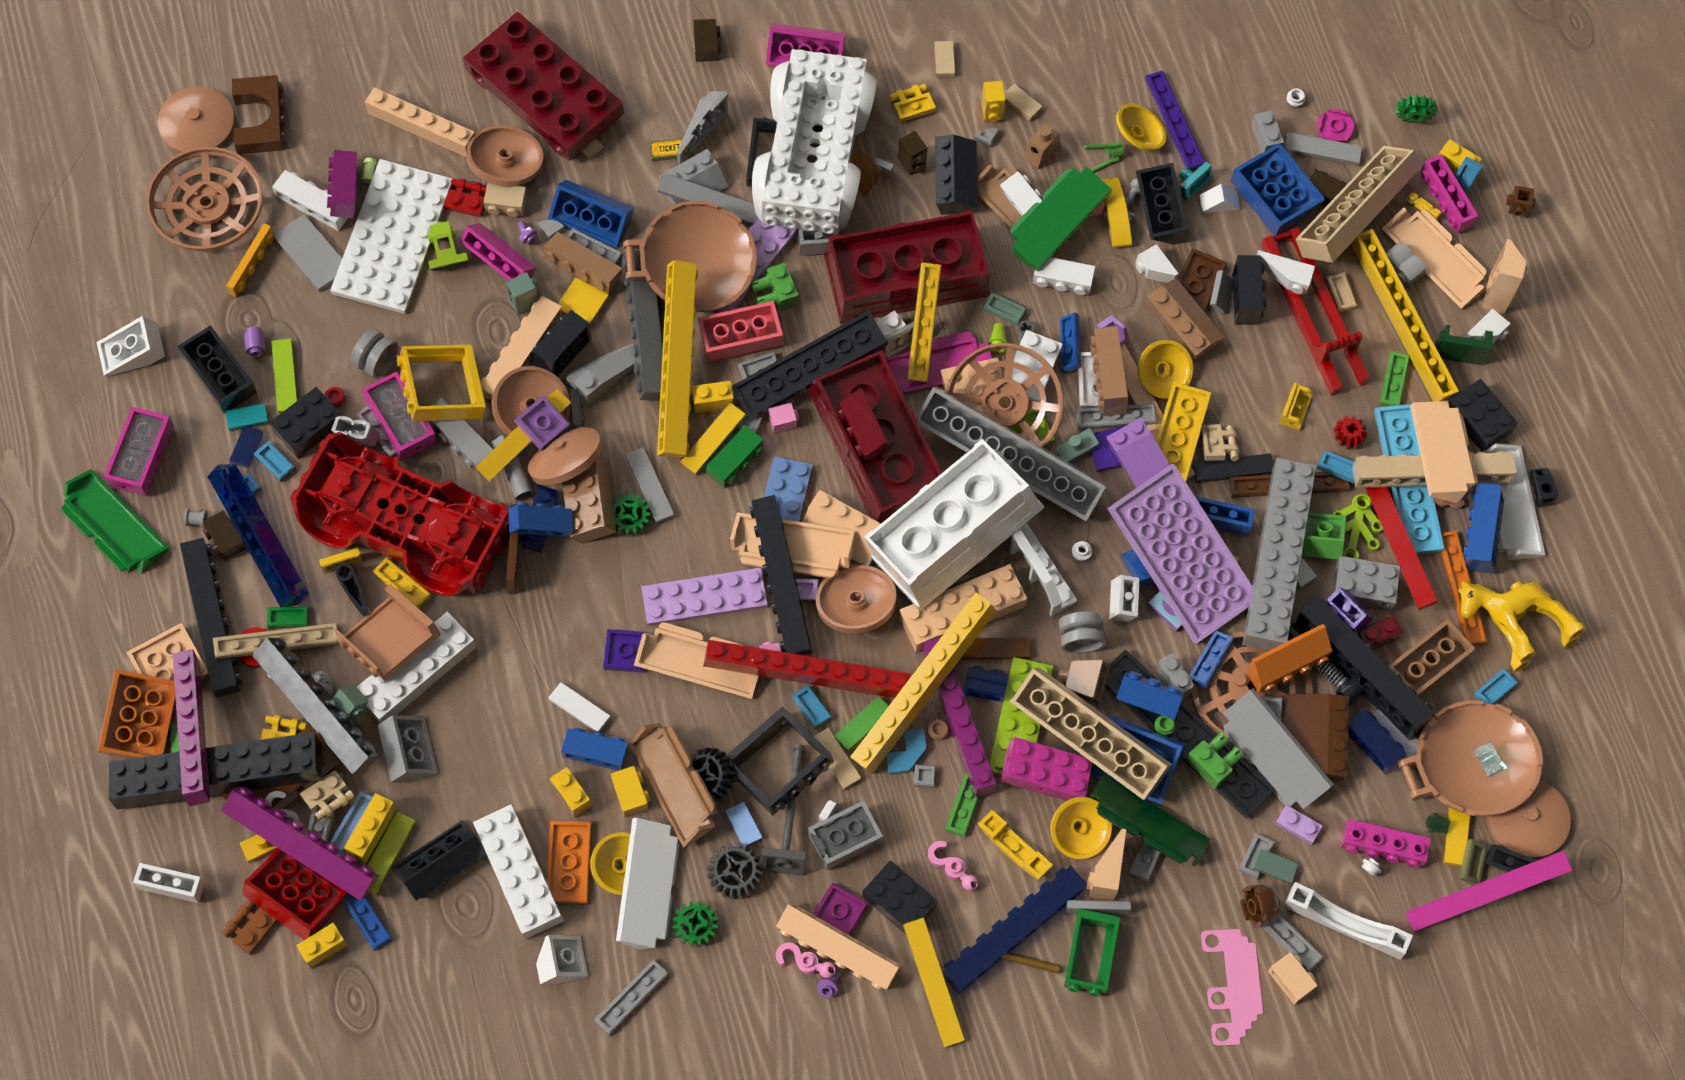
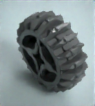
M729 843L727 850L724 846L720 847L722 853L714 851L716 858H709V862L712 865H707V870L710 871L707 874V878L712 879L710 886H716V893L723 890L722 897L730 893V899L734 898V894H738V898L742 899L743 892L746 896L750 895L749 888L752 891L757 890L755 884H761V880L758 877L763 876V872L760 870L763 866L762 863H758L760 856H754V849L747 852L748 845L740 849V843L736 844V848H732V844ZM732 857H741L745 860L739 862L735 861ZM725 860L728 867L723 871V874L718 875V868ZM731 865L735 870H739V877L735 872H732ZM752 867V874L745 882L743 873L747 871V868ZM733 880V881H735L738 885H737V886L728 885V884H726V883L723 882V881H726V882H727V881Z

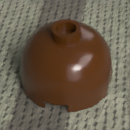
M1265 885L1246 886L1242 890L1244 899L1240 900L1241 910L1245 920L1252 922V927L1266 926L1277 918L1280 900L1271 888Z

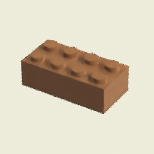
M1118 326L1094 328V336H1090L1091 357H1093V373L1096 375L1095 387L1099 397L1098 408L1102 409L1103 416L1127 414L1128 394Z
M599 455L596 461L585 471L572 479L562 482L565 508L572 509L573 533L569 534V537L581 544L616 532L607 462L605 458Z
M1447 619L1388 667L1393 672H1397L1402 677L1403 682L1408 687H1412L1417 692V696L1421 697L1472 655L1475 648Z

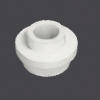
M1295 88L1288 92L1286 99L1291 106L1299 107L1304 104L1306 97L1301 89Z
M1080 541L1074 544L1072 555L1075 559L1085 561L1091 557L1092 548L1087 542ZM1084 548L1086 552L1081 553L1079 549Z
M1372 858L1363 860L1364 864L1361 867L1374 877L1377 873H1381L1379 869L1380 864Z

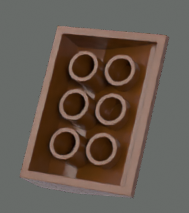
M1283 694L1281 722L1331 781L1339 782L1346 778L1349 696L1333 694Z

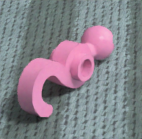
M936 841L931 844L928 849V860L932 865L936 867L945 866V874L950 879H961L962 886L967 891H973L978 887V879L973 875L965 873L966 866L962 859L957 857L936 858L934 852L938 849H945L947 846L946 842Z
M784 943L776 951V959L781 967L785 966L783 955L788 951H792L795 954L798 968L802 973L809 975L819 971L820 975L827 979L832 978L836 973L834 964L831 962L819 963L817 956L812 952L801 954L799 947L794 943Z

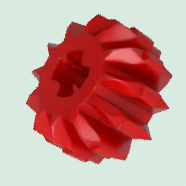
M1346 415L1343 420L1339 419L1337 421V426L1334 427L1333 431L1336 433L1334 439L1340 440L1339 446L1344 443L1346 444V449L1350 445L1355 449L1358 444L1362 445L1368 433L1366 432L1367 425H1361L1362 419L1357 421L1355 420V415L1351 419Z

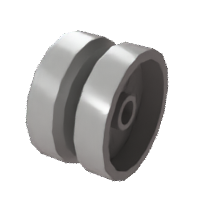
M375 328L368 329L360 337L353 349L350 360L351 364L358 369H365L368 375L378 379L393 364L398 353L399 344L388 336L384 337V333Z
M1087 611L1076 612L1059 619V632L1063 635L1060 639L1061 649L1064 652L1074 654L1089 653L1102 649L1106 645L1105 633L1101 631L1104 627L1101 614Z

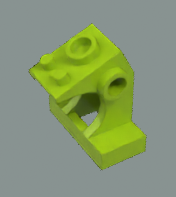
M448 221L436 222L434 225H430L431 232H427L430 244L434 243L438 258L428 261L430 270L468 262L466 253L456 254L453 238H456L454 226L450 227ZM448 237L451 248L439 250L437 239Z

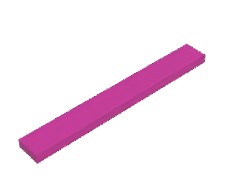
M1561 851L1408 910L1405 913L1414 932L1572 871L1565 852Z

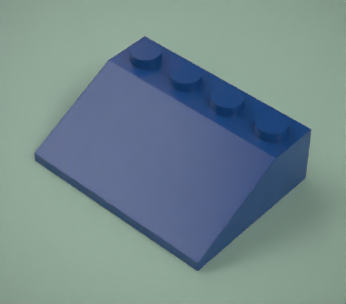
M1280 143L1235 168L1230 179L1274 236L1292 228L1325 201V198Z
M1108 715L1109 719L1172 764L1148 798L1151 801L1162 804L1180 766L1187 745L1116 716ZM1092 763L1090 776L1100 780L1101 776L1104 774L1113 781L1122 785L1108 773H1106L1097 765Z

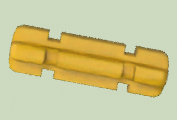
M1411 192L1406 200L1411 205L1415 204L1414 207L1420 211H1428L1436 220L1440 217L1442 212L1437 208L1434 209L1433 205L1422 197L1418 198V194Z

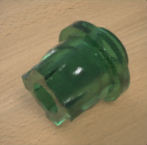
M1433 812L1431 816L1427 817L1426 828H1428L1429 833L1447 834L1451 821H1449V818L1438 816V813Z

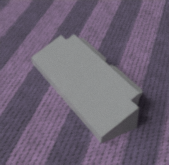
M1254 688L1223 713L1229 720L1223 726L1224 734L1239 749V752L1243 753L1244 758L1258 768V773L1275 788L1273 793L1284 805H1289L1290 807L1297 801L1304 809L1334 785Z

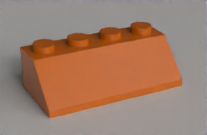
M1321 624L1252 659L1246 673L1258 693L1264 690L1269 692L1276 688V684L1280 682L1287 683L1294 678V675L1301 673V675L1312 669V666L1316 664L1320 666L1329 661L1332 648L1325 625Z

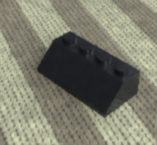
M954 134L935 137L936 205L941 215L978 210L977 141Z
M1169 163L1137 170L1136 175L1150 240L1169 244L1189 240L1188 227L1174 164Z
M461 820L393 865L392 868L411 896L417 901L426 897L436 887L444 885L454 875L462 873L472 863L480 861L487 853L473 831Z

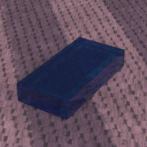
M243 426L230 457V463L249 469L254 453L257 451L262 439L263 432Z

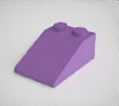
M1141 417L1106 437L1110 449L1136 488L1169 466L1168 461Z

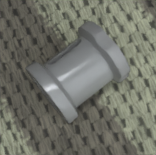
M186 508L183 515L184 526L200 525L201 528H205L203 521L208 517L207 510L199 512Z

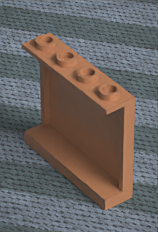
M391 584L385 588L389 598L343 635L337 629L334 630L339 637L336 639L343 649L347 647V651L354 659L358 657V662L364 668L369 667L368 670L373 677L377 678L379 676L384 682L441 635L435 623Z

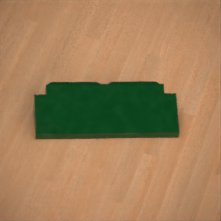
M1104 774L1089 797L1100 800L1096 807L1099 816L1121 829H1126V832L1132 836L1141 835L1144 837L1143 840L1147 845L1179 864L1187 862L1192 855L1195 859L1191 865L1195 867L1201 860L1210 841V838L1147 800H1143Z

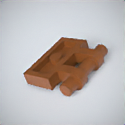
M247 900L243 906L241 905L238 908V913L235 917L226 923V928L221 934L229 938L234 932L237 936L232 942L251 955L276 924L277 920L261 908L253 914L250 910L255 904ZM245 917L249 919L243 929L238 927Z

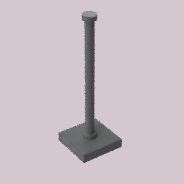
M801 744L793 745L794 759L791 780L800 773L802 754L805 752V746ZM797 798L787 803L781 849L763 848L762 871L804 876L806 852L790 850Z

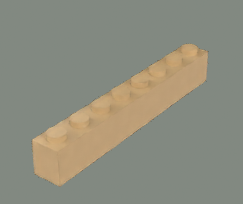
M1500 451L1497 453L1479 452L1472 454L1478 483L1498 484L1513 482L1517 474L1513 453ZM1406 454L1399 456L1381 455L1379 457L1360 456L1356 457L1352 467L1356 488L1427 486L1420 454L1414 456Z

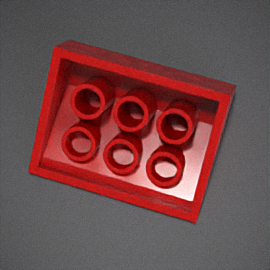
M279 848L244 881L243 895L303 940L319 932L349 894Z

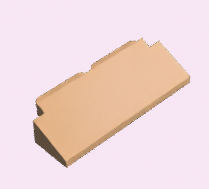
M1403 208L1382 228L1396 244L1400 241L1403 242L1414 255L1418 256L1427 266L1426 274L1461 309L1486 291L1484 286L1480 285L1485 280L1486 269L1461 244L1452 246L1450 244L1452 235L1428 211L1423 210L1420 213L1417 211L1411 216Z
M1448 401L1415 402L1410 408L1429 496L1458 503L1467 493L1468 489L1476 486L1478 483L1472 454L1467 449L1469 441L1463 416L1459 413L1458 408H1449Z
M737 512L730 537L731 549L740 551L739 558L743 565L763 568L762 565L766 563L764 557L760 556L758 549L761 541L760 537L756 538L754 526H757L756 519H752L751 514ZM782 519L794 573L833 578L835 575H838L839 567L849 568L855 530Z
M666 622L656 627L654 635L643 633L634 666L750 699L753 697L759 677L757 675L703 667L705 649L708 642L703 640V634ZM711 637L709 639L714 641L743 645L718 637Z

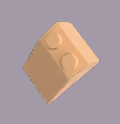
M1122 829L1095 866L1094 872H1090L1086 885V890H1090L1089 897L1114 901L1119 888L1126 829Z

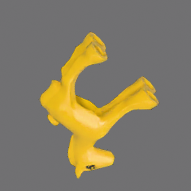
M1518 581L1510 587V591L1503 594L1496 593L1482 585L1469 584L1467 582H1462V589H1458V592L1461 594V616L1464 619L1472 618L1478 608L1483 607L1489 612L1494 624L1506 636L1512 647L1510 665L1514 672H1518L1529 665L1530 659L1536 654L1528 637L1517 622L1527 612L1542 613L1555 621L1561 632V642L1564 649L1577 643L1581 638L1580 635L1587 629L1583 623L1578 622L1577 618L1565 609L1560 601L1552 600L1553 596L1547 593L1538 582L1522 584L1521 581Z

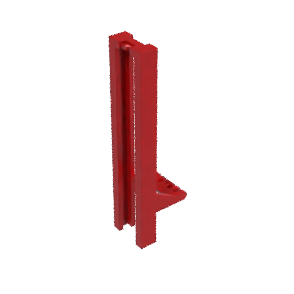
M1296 227L1288 232L1263 238L1261 247L1264 252L1281 256L1275 242L1280 243L1283 239L1286 242L1291 241L1300 261L1315 266L1310 282L1336 335L1337 341L1334 339L1330 343H1322L1300 294L1287 290L1280 283L1279 285L1330 395L1333 396L1338 394V389H1341L1343 386L1330 361V352L1339 349L1343 350L1359 387L1366 385L1369 380V375L1357 352L1362 340V333L1360 331L1356 332L1355 335L1348 333L1314 259L1302 257L1296 241L1301 231L1299 227Z

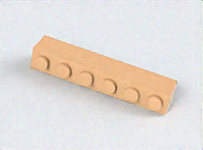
M375 87L365 101L368 114L466 157L467 145L475 134L474 131Z
M543 296L533 303L530 314L522 319L521 327L512 334L508 346L503 347L497 362L492 363L489 374L481 379L480 383L484 398L492 401L496 385L508 372L519 367L529 366L534 358V346L539 341L542 342L550 328H554L557 325L560 317L563 315L562 306Z
M794 903L787 905L776 926L781 929V934L789 938L793 936L799 939L798 943L806 948L811 946L817 950L816 953L826 959L828 957L832 958L837 966L853 970V975L862 980L867 978L872 981L871 985L879 990L890 988L902 966Z

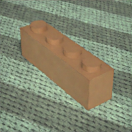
M559 232L544 247V259L562 268L565 272L578 277L581 281L594 286L599 291L609 294L621 280L622 268Z

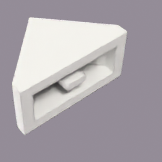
M1222 184L1199 195L1202 213L1240 210L1237 191Z

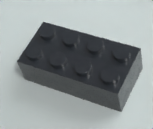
M211 325L177 346L186 363L223 413H226L225 411L231 410L257 393L252 380Z

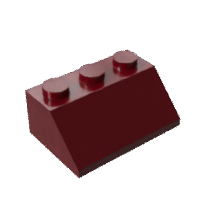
M862 388L858 389L840 402L838 413L841 420H846L849 426L846 430L851 439L854 438L857 443L855 449L859 457L863 456L866 461L886 452L887 440Z

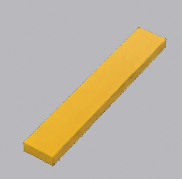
M921 263L907 380L928 381L941 265Z
M558 389L547 398L559 413L571 404ZM519 426L516 427L475 468L490 482L531 442L530 438Z
M924 918L903 924L943 1046L947 1047L964 1041Z

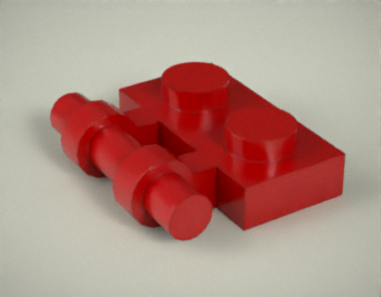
M452 178L451 186L457 187V190H448L443 205L444 209L481 217L484 210L485 197L480 195L481 193H486L487 186L480 182L472 183L467 182L466 179L460 178L458 180ZM468 189L474 191L473 195L464 193V190Z

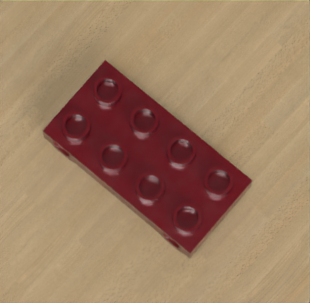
M518 11L463 57L465 70L469 72L481 87L493 93L542 136L557 154L567 158L569 161L624 114L623 102Z

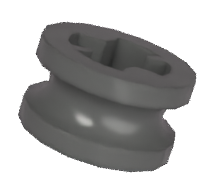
M1023 320L1019 323L1017 334L1021 339L1025 334L1023 327L1035 333V325L1031 321Z

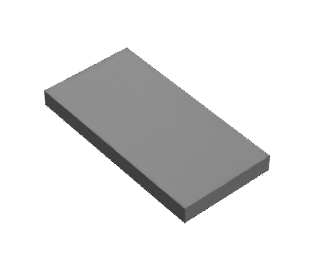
M304 214L274 234V240L319 292L334 282L342 258Z

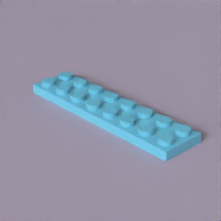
M1412 404L1375 408L1374 414L1383 455L1399 456L1406 454L1414 456L1420 454L1410 408ZM1427 486L1390 487L1392 500L1416 554L1442 552L1444 545L1434 497L1429 496Z

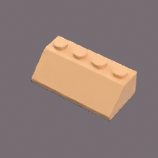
M1507 239L1489 275L1482 308L1494 309L1496 312L1505 314L1508 307H1512L1513 300L1516 299L1518 290L1521 289L1528 270H1525V259L1509 239Z
M819 490L809 505L802 522L855 530L851 560L860 565L870 566L873 561L871 556L873 555L864 536L871 530L876 529L880 523Z

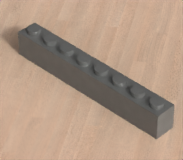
M634 250L635 271H641L640 250ZM625 256L622 259V267L627 273V259ZM625 274L624 285L628 289L626 302L630 307L628 320L631 321L632 326L630 338L633 339L634 344L632 346V356L635 357L636 361L634 364V374L637 375L638 380L636 382V392L639 393L640 400H660L663 349L657 296L647 280L629 281L626 280Z

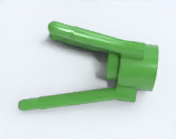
M1121 141L1109 144L1084 145V149H1105L1107 157L1112 158L1090 169L1093 172L1113 162H1118L1119 157L1124 156V147Z

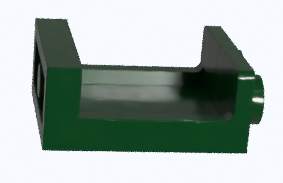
M1446 325L1444 330L1440 331L1439 338L1435 341V347L1442 359L1483 366L1492 349L1493 331L1485 330L1481 340L1450 335V325Z

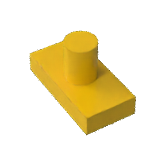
M257 834L240 842L248 863L278 849Z

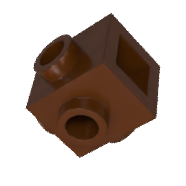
M1515 186L1512 194H1508L1507 197L1508 213L1516 216H1528L1530 210H1533L1535 207L1534 189Z

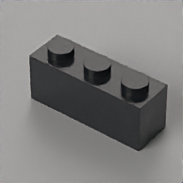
M1491 844L1484 864L1507 873L1538 860ZM1549 880L1538 884L1545 887L1548 885Z

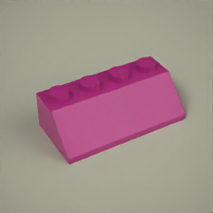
M772 23L769 30L766 65L777 66L790 61L792 49L843 56L846 33Z

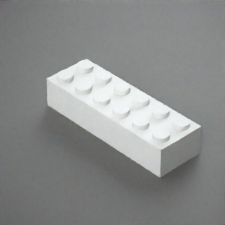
M448 612L434 622L441 635L387 681L384 682L379 676L375 678L371 675L357 686L359 691L369 701L365 707L366 710L379 724L390 716L400 713L476 648L474 639Z
M508 805L474 821L473 824L525 939L564 922L513 806Z

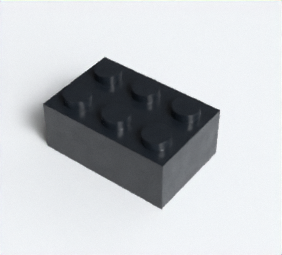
M1237 255L1232 271L1234 325H1258L1259 319L1263 318V309H1266V298H1263L1265 280H1262L1264 263H1261V255Z
M573 310L563 314L559 319V323L554 328L552 327L548 330L542 342L539 341L534 346L533 355L536 367L546 369L558 377L592 340L589 322Z
M1479 379L1450 398L1448 402L1449 408L1459 409V413H1461L1464 419L1467 435L1481 452H1484L1513 433L1518 424L1482 379Z
M315 387L269 423L274 434L299 459L326 438L328 434L333 432L332 427L335 418L342 415L327 397Z
M891 860L862 891V897L905 935L903 924L920 918L926 920L937 908L938 900Z

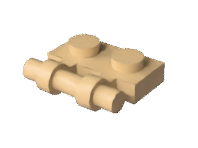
M1221 424L1202 425L1200 431L1205 461L1225 460L1226 454L1230 455L1232 461L1239 459V446L1236 445L1237 433L1232 425L1227 426L1226 430L1221 429Z
M333 771L300 793L302 799L312 812L318 808L321 809L315 813L318 820L325 816L328 818L333 814L334 810L340 806H346L349 804L348 801L354 798L350 790L342 794L348 788L336 771ZM334 797L337 798L336 800H334V801L331 802L330 804H328V805L326 804L328 801H330V800L333 799Z

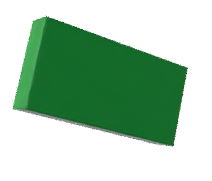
M308 606L268 607V629L309 626Z

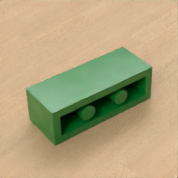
M745 425L706 466V474L723 488L728 484H733L741 470L745 471L749 467L750 461L763 452V439Z

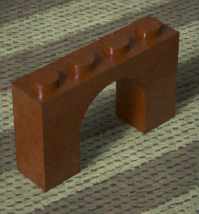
M278 75L232 79V96L236 105L260 103L271 109L269 118L261 125L234 128V146L237 154L283 151V143H286L285 131L282 132V127L285 126V116L282 115V110H285L284 99H281V94L284 93L283 82H279Z

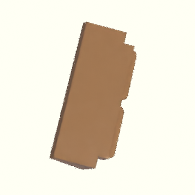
M989 164L978 176V196L1012 228L1022 216L1004 195L1000 184L1018 171L1011 166L1007 169L1003 168L998 172ZM1030 184V187L1035 190L1036 188ZM1068 239L1052 258L1059 256L1073 243Z
M660 723L643 726L630 741L629 746L683 848L688 847L716 827L711 817L718 813L716 805L698 771L692 766V760L675 728L672 726L663 728Z

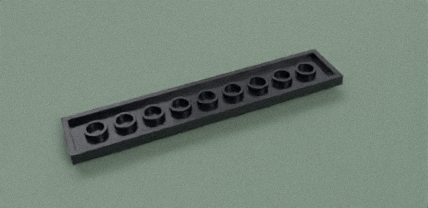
M1125 649L1109 664L1110 669L1105 687L1117 697L1125 672H1137L1142 675V678L1148 680L1150 678H1157ZM1121 701L1146 726L1158 733L1155 730L1154 724L1156 719L1162 715ZM1181 701L1174 720L1175 729L1173 733L1166 737L1187 745L1182 759L1198 773L1186 761L1188 754L1203 740L1209 743L1217 734ZM1226 744L1217 754L1224 758L1233 749ZM1242 758L1231 767L1233 771L1230 777L1216 791L1247 819L1275 791V788Z

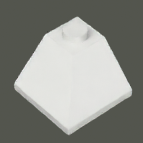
M548 935L545 937L536 963L540 984H560L588 977L580 936Z

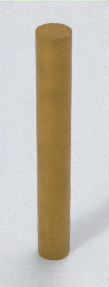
M1002 950L998 951L997 958L1059 974L1060 965Z

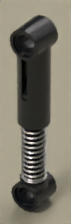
M1292 619L1290 621L1287 641L1305 633ZM1331 661L1320 666L1318 664L1314 665L1318 671H1321L1323 676H1326L1328 681H1331V684H1334L1336 695L1349 696V706L1365 693L1359 681L1352 677L1347 678V676L1341 674V671L1339 672V669H1336V666L1334 667Z

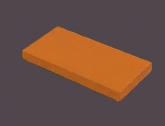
M550 821L547 883L557 904L588 905L591 821Z

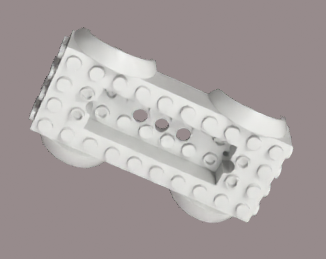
M792 49L790 61L781 63L774 68L771 79L770 98L773 119L777 122L773 148L771 152L757 157L752 175V195L755 213L762 221V224L782 226L790 229L819 231L827 234H838V232L847 227L861 175L860 169L851 163L855 135L863 132L866 128L877 85L876 78L866 71L867 59ZM820 125L823 127V130L821 132H814L812 127ZM817 143L820 146L814 148L811 147L810 144ZM814 155L817 157V161L810 163L806 158Z

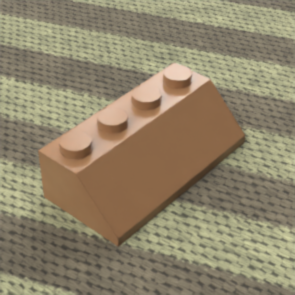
M1177 279L1161 285L1147 296L1146 304L1175 339L1186 348L1194 362L1225 339V336Z

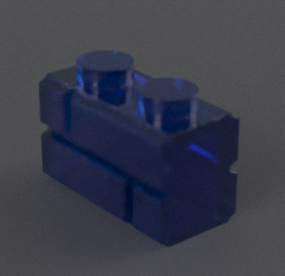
M979 665L968 667L963 694L1003 702L1008 674L999 669H993V671L984 670L985 668Z

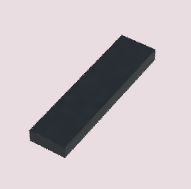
M1271 453L1239 457L1237 461L1226 458L1225 460L1193 462L1196 483L1227 480L1230 477L1269 475L1272 474L1274 466Z

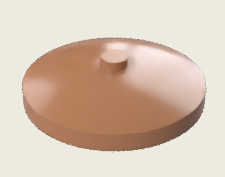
M189 87L174 93L165 101L158 115V129L165 144L177 153L199 147L221 148L230 139L235 128V114L230 102L222 93L208 87Z
M498 125L484 128L472 136L467 145L466 159L472 172L480 179L498 186H518L531 181L539 174L543 164V150L539 142L528 132L512 126Z
M535 366L516 368L503 376L494 389L491 403L494 419L499 428L508 436L518 427L514 420L543 395L548 398L558 389L570 401L566 387L556 375L546 369ZM571 404L560 413L567 421L570 416Z
M582 427L563 432L542 450L538 449L528 464V472L533 481L540 485H554L565 482L585 471L596 461L603 449V440L599 433L592 428Z
M852 565L849 568H840L838 575H835L833 578H825L816 592V607L820 618L832 629L843 633L858 634L880 627L892 616L897 604L896 588L891 578L883 571L866 565Z
M1539 780L1536 789L1523 804L1504 814L1486 816L1488 830L1498 846L1533 859H1541L1557 851L1565 842L1570 831L1571 817L1567 803L1562 795L1548 783Z

